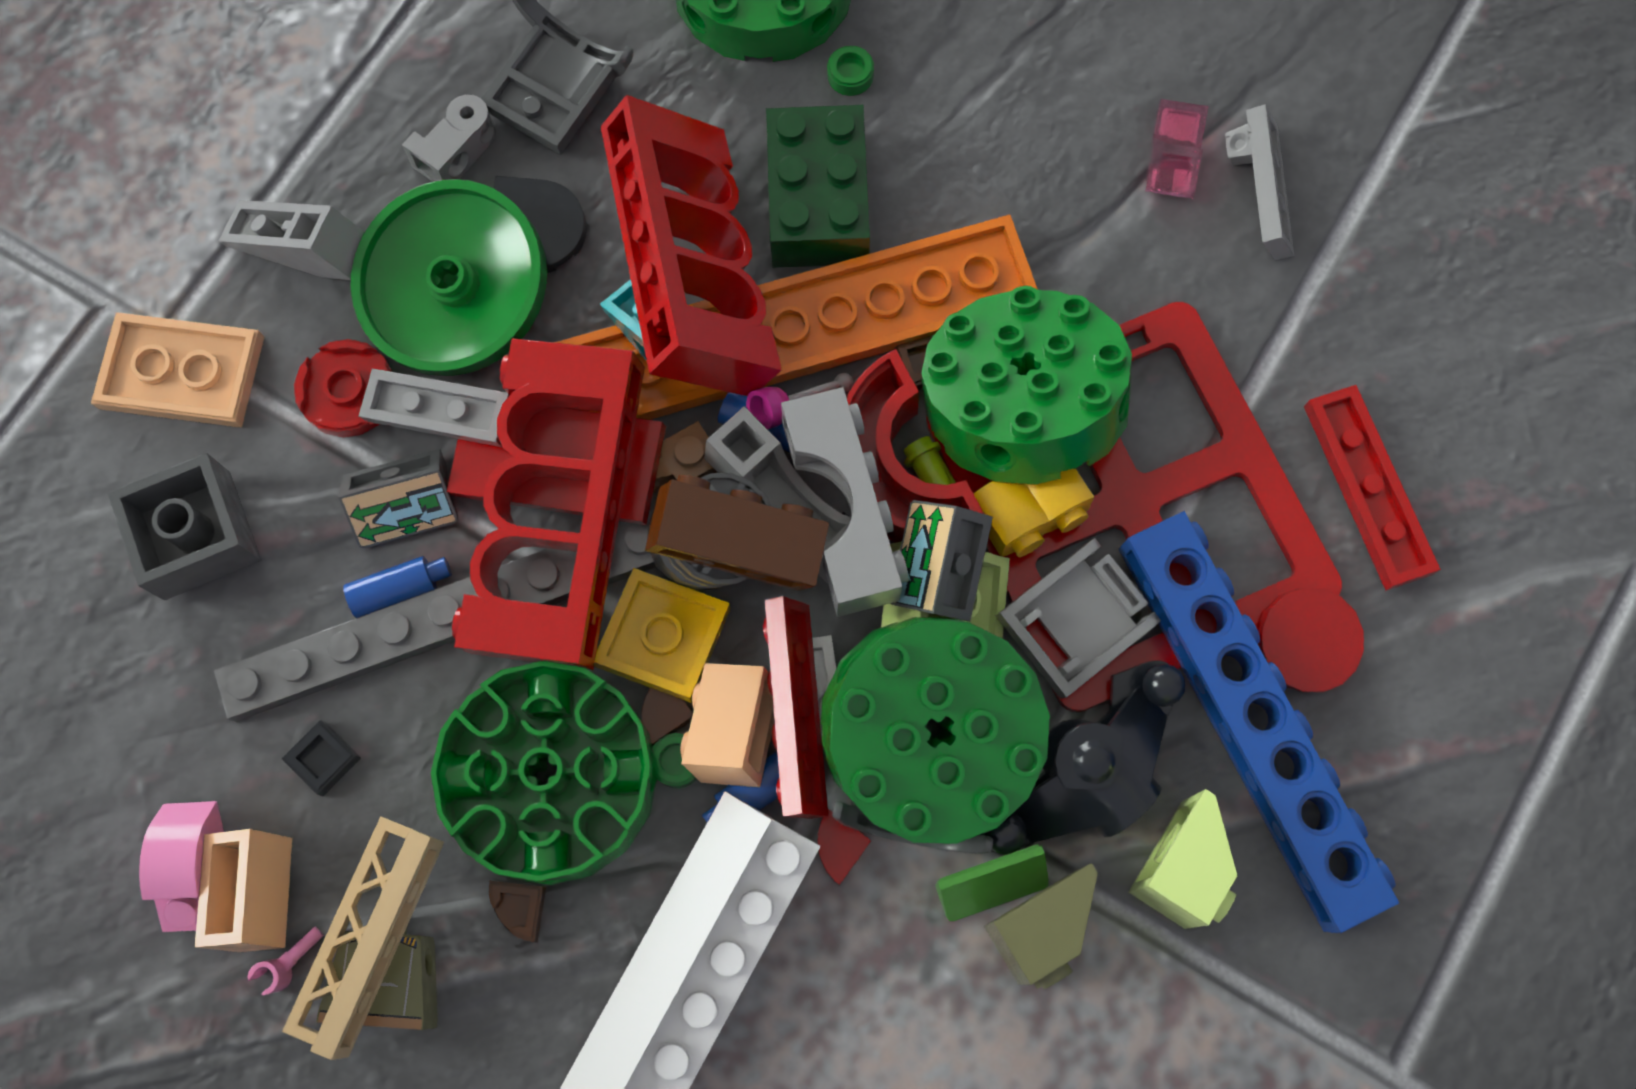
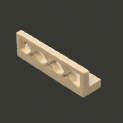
M380 816L282 1030L283 1033L312 1044L310 1051L327 1059L335 1060L350 1056L443 847V841ZM392 833L405 838V841L391 872L387 873L380 854L389 834ZM375 868L378 878H375L368 882L372 874V871ZM381 886V895L367 925L363 927L357 910V904L363 893ZM350 922L353 931L344 935L347 926ZM356 939L358 943L343 979L339 981L332 959L339 946ZM326 976L329 986L319 990L322 981ZM332 994L333 1001L320 1030L317 1031L303 1025L313 1001Z

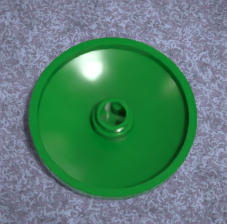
M459 179L426 183L405 192L390 202L374 218L363 234L357 247L351 270L353 307L357 319L368 338L379 350L399 364L416 372L434 376H456L478 371L508 354L512 338L523 339L535 322L542 306L547 284V264L544 247L534 225L512 200L494 188L478 182Z

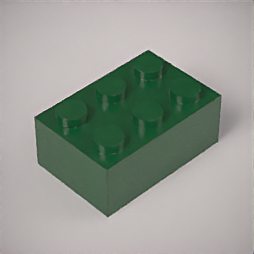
M864 105L766 108L770 246L773 268L828 266L869 254L870 228Z

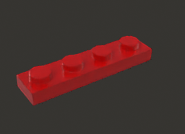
M1357 385L1310 399L1305 404L1304 409L1385 591L1432 576L1440 571L1439 564Z
M785 596L765 600L766 618L763 622V633L769 647L770 671L767 676L769 692L773 697L775 723L772 727V741L778 755L779 778L776 784L777 797L782 805L783 817L804 819L827 817L829 814L810 606Z

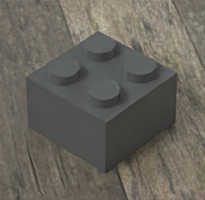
M208 453L107 493L138 586L164 601L262 561L230 471Z

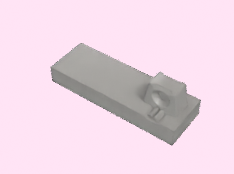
M1266 104L1246 110L1248 123L1227 132L1225 138L1227 155L1233 165L1253 163L1262 243L1276 261L1295 255L1278 125Z
M372 368L359 417L371 423L502 447L497 436V417L503 402L510 395L507 392Z

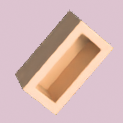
M705 663L701 682H698L693 690L692 705L694 711L690 728L683 735L680 747L681 764L701 783L760 788L775 720L773 697L769 692L767 684L769 672L764 666Z
M253 829L204 834L195 948L233 952L285 948L292 852L291 837Z

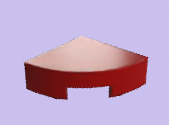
M828 809L829 816L822 818L818 830L817 843L821 846L818 851L825 871L840 886L867 849L871 840L861 832L838 823L832 816L833 812Z

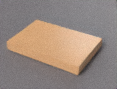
M116 312L91 404L101 410L242 428L264 336L259 330Z

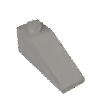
M239 200L219 242L226 247L321 278L351 280L355 253L365 232L332 206Z

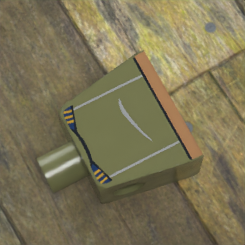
M406 928L363 1026L417 1030L437 1028L436 961L433 937L407 935ZM345 931L344 935H346V934H348V933H350V932H352V931ZM356 939L339 946L333 965L339 981L343 979L358 943ZM332 994L322 997L317 1013V1023H323L333 1001Z

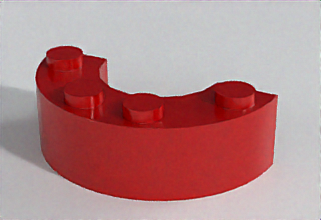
M896 349L883 355L870 365L857 379L847 395L848 404L857 403L861 412L864 434L858 435L862 452L871 451L874 456L879 482L872 485L877 502L886 500L894 530L887 533L888 539L895 543L901 542L903 539L909 506L913 500L953 505L984 514L966 480L948 485L926 483L909 474L895 458L892 442L902 425L918 414L919 391Z

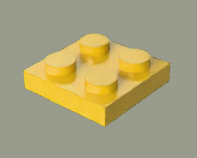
M633 568L596 651L594 667L692 703L694 687L698 682H701L704 665L710 660L730 612V603Z

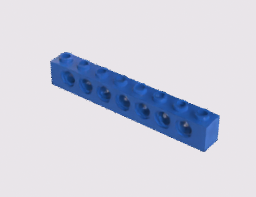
M1185 511L1128 537L1118 550L1141 593L1147 600L1151 611L1155 612L1161 621L1158 624L1323 932L1343 933L1399 904L1392 890L1396 886L1394 877L1387 865L1380 858H1375L1365 841L1368 832L1359 814L1354 809L1347 808L1337 790L1340 788V780L1335 769L1326 759H1320L1310 741L1313 739V731L1308 720L1299 710H1293L1284 693L1287 686L1281 671L1273 662H1267L1258 646L1260 635L1254 622L1246 614L1241 615L1232 598L1234 588L1230 578L1222 568L1214 566L1206 551L1209 548V544L1203 529L1197 522H1190ZM1171 563L1182 564L1189 570L1191 574L1190 585H1180L1172 579L1169 572ZM1197 609L1207 610L1214 616L1217 623L1215 633H1207L1198 627L1195 620ZM1223 656L1233 657L1239 662L1242 668L1240 681L1230 680L1224 675L1221 668ZM1251 703L1260 705L1267 713L1268 723L1264 730L1255 728L1248 719L1247 711ZM1278 751L1289 755L1294 763V772L1289 780L1281 777L1275 769L1274 759ZM1307 800L1316 804L1321 814L1320 823L1315 829L1308 827L1302 819V806ZM1335 850L1340 851L1345 856L1348 865L1345 876L1340 880L1332 874L1329 868V858Z

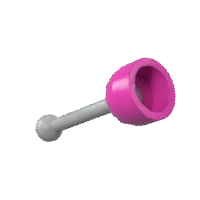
M840 373L835 377L834 381L789 396L778 387H763L749 393L746 402L747 410L768 430L782 424L781 402L844 387L845 392H848L853 387L854 381L848 373Z

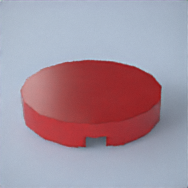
M345 339L329 342L318 348L320 352L316 353L311 359L309 357L306 358L299 367L294 382L295 402L310 424L324 434L342 438L362 435L379 425L360 418L359 412L372 368L393 372L383 355L368 343Z
M1323 588L1295 589L1278 596L1264 609L1259 621L1261 624L1259 627L1260 642L1258 646L1267 662H1273L1279 668L1288 688L1299 692H1325L1342 685L1357 670L1364 652V630L1356 611L1341 596Z

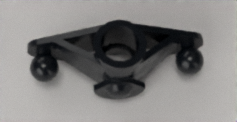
M1154 660L1111 675L1109 711L1098 722L1075 718L1063 720L1049 730L1047 760L1043 766V772L1039 775L1029 798L998 828L980 834L992 837L993 847L991 852L1003 855L1011 854L1021 847L1034 842L1096 827L1104 837H1112L1137 821L1154 804L1162 790L1161 786L1153 778V773L1168 715L1173 705L1180 701L1185 693V679L1182 673L1166 662Z

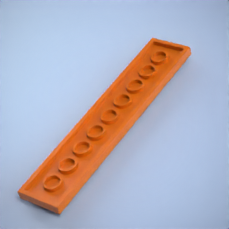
M1011 215L998 217L758 285L766 302V316L761 325L772 327L782 371L764 387L894 350L897 345L935 335L949 315L960 311L980 298L1012 291L1020 286H1031L1038 290ZM707 300L689 304V306L721 314ZM616 325L554 342L633 350L645 366L636 418L651 420L724 399L728 392L650 375L647 360L644 359Z

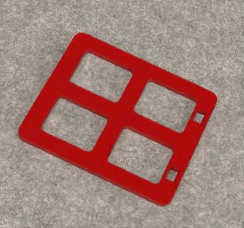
M1173 302L1120 324L1119 326L1124 337L1142 330L1143 337L1147 343L1131 350L1132 361L1163 348H1171L1177 353L1217 428L1221 440L1214 445L1153 471L1142 473L1136 469L1121 438H1119L1109 454L1090 466L1100 486V492L1094 495L1093 502L1089 510L1086 511L1089 517L1082 524L1068 532L1062 533L1057 528L1045 533L1042 536L1045 540L1043 544L1025 556L1018 557L1015 552L1004 556L1009 558L1007 596L1012 603L1041 580L1036 568L1038 560L1114 528L1121 530L1127 540L1128 537L1162 522L1163 520L1159 513L1161 507L1235 476L1245 481L1292 571L1289 578L1234 601L1241 615L1246 614L1249 616L1259 632L1261 624L1259 621L1264 609L1282 594L1299 588H1323L1339 595L1342 589L1341 577L1196 309L1185 302ZM926 415V427L933 442H939L941 446L939 454L955 482L966 480L973 493L992 482L990 479L959 467L945 453V446L935 437ZM988 537L986 552L1000 556ZM1171 563L1169 572L1172 579L1180 585H1190L1191 574L1189 570L1182 564ZM1197 609L1195 620L1198 627L1207 633H1215L1217 623L1214 616L1207 610ZM1037 619L1025 627L1056 667H1059L1068 659ZM1160 633L1128 647L1068 697L1061 699L1054 690L1053 692L1063 708L1079 713L1110 700L1111 675L1154 660L1166 662L1178 670L1182 669L1165 635Z

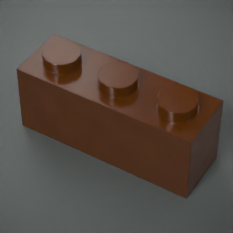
M679 475L677 480L671 479L659 488L645 551L797 591L816 587L829 522L813 518V510L795 504H782L781 509L762 504V496L745 490L734 489L730 491V495L710 490L711 483L709 481L689 475Z

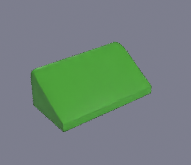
M1036 844L940 878L936 881L935 887L946 918L949 921H956L1048 887L1049 878L1045 852L1042 845Z

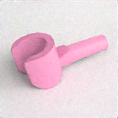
M315 926L279 958L258 962L253 965L248 972V980L261 977L269 969L273 974V982L261 995L282 991L291 982V968L298 963L297 961L324 934Z

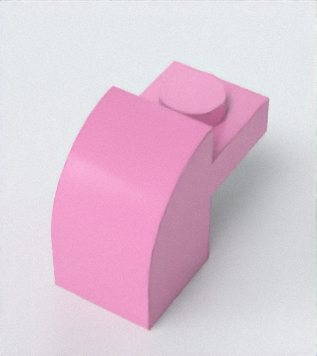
M217 801L163 804L146 831L140 855V890L142 900L155 901L162 932L196 931L204 834L224 832Z

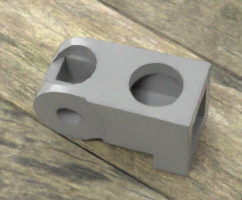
M462 95L450 102L447 107L446 117L425 138L414 131L402 146L412 168L432 182L451 179L460 180L491 145L495 137V129L486 103L475 95Z

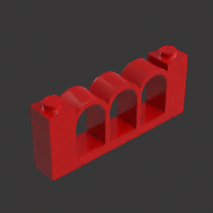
M626 95L601 125V131L649 374L748 396L750 392L763 388L782 371L772 327L761 325L766 316L765 299L752 277L743 270L752 258V244L745 229L730 214L739 202V190L734 177L729 172L733 164L725 131L722 128ZM661 182L675 186L685 191L688 195L663 188ZM673 237L695 244L706 254L674 245ZM685 293L709 301L721 314L687 305Z
M512 338L509 355L503 357L500 366V380L503 389L510 396L503 402L497 417V436L503 449L512 457L500 462L489 474L483 490L485 511L489 520L498 529L484 537L476 546L471 558L470 580L478 596L464 594L462 607L458 608L454 614L452 634L455 638V648L475 655L527 662L548 661L584 667L587 670L594 669L645 366L633 350ZM559 407L601 412L593 460L526 452L523 446V433L527 423L536 413L546 408ZM534 477L589 481L580 533L515 525L511 517L510 508L515 491L522 483ZM523 547L577 552L567 607L505 599L498 588V571L502 561L511 552Z

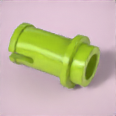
M930 436L914 441L903 450L907 457L904 461L906 467H913L920 480L926 483L942 485L956 483L939 454L941 449L939 442L933 443Z

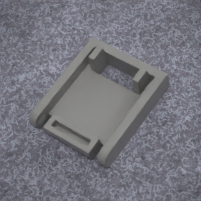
M1096 538L1086 543L995 615L1061 699L1072 694L1161 621L1155 612L1144 616L1137 624L1130 618L1146 606L1148 602L1110 554L1105 555L1091 567L1086 563L1085 559L1092 556L1101 547ZM1037 619L1067 656L1068 659L1059 667L1053 664L1025 627Z

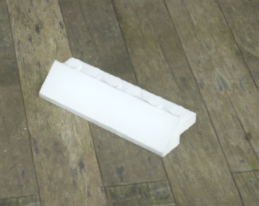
M725 791L560 1089H689L821 846Z

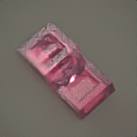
M1166 99L1160 100L1148 163L1146 192L1189 199L1194 198L1203 152L1201 145L1209 106Z

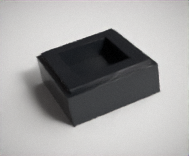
M322 720L282 758L317 795L322 797L361 759Z

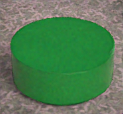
M844 46L834 51L827 63V77L830 86L836 92L846 96H855L865 92L871 86L874 79V61L871 55L865 49L858 46Z
M681 733L665 735L652 747L654 759H652V773L659 782L670 788H684L697 780L681 764L680 747L684 735Z

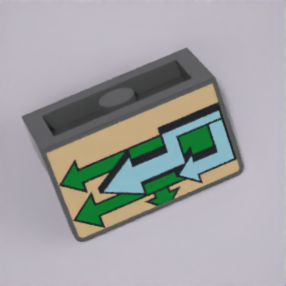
M441 449L342 475L338 498L360 548L375 546L457 522L458 514L451 495L446 492L447 465Z
M913 500L909 506L900 548L906 563L909 581L902 583L900 601L890 604L970 622L993 516L958 506Z

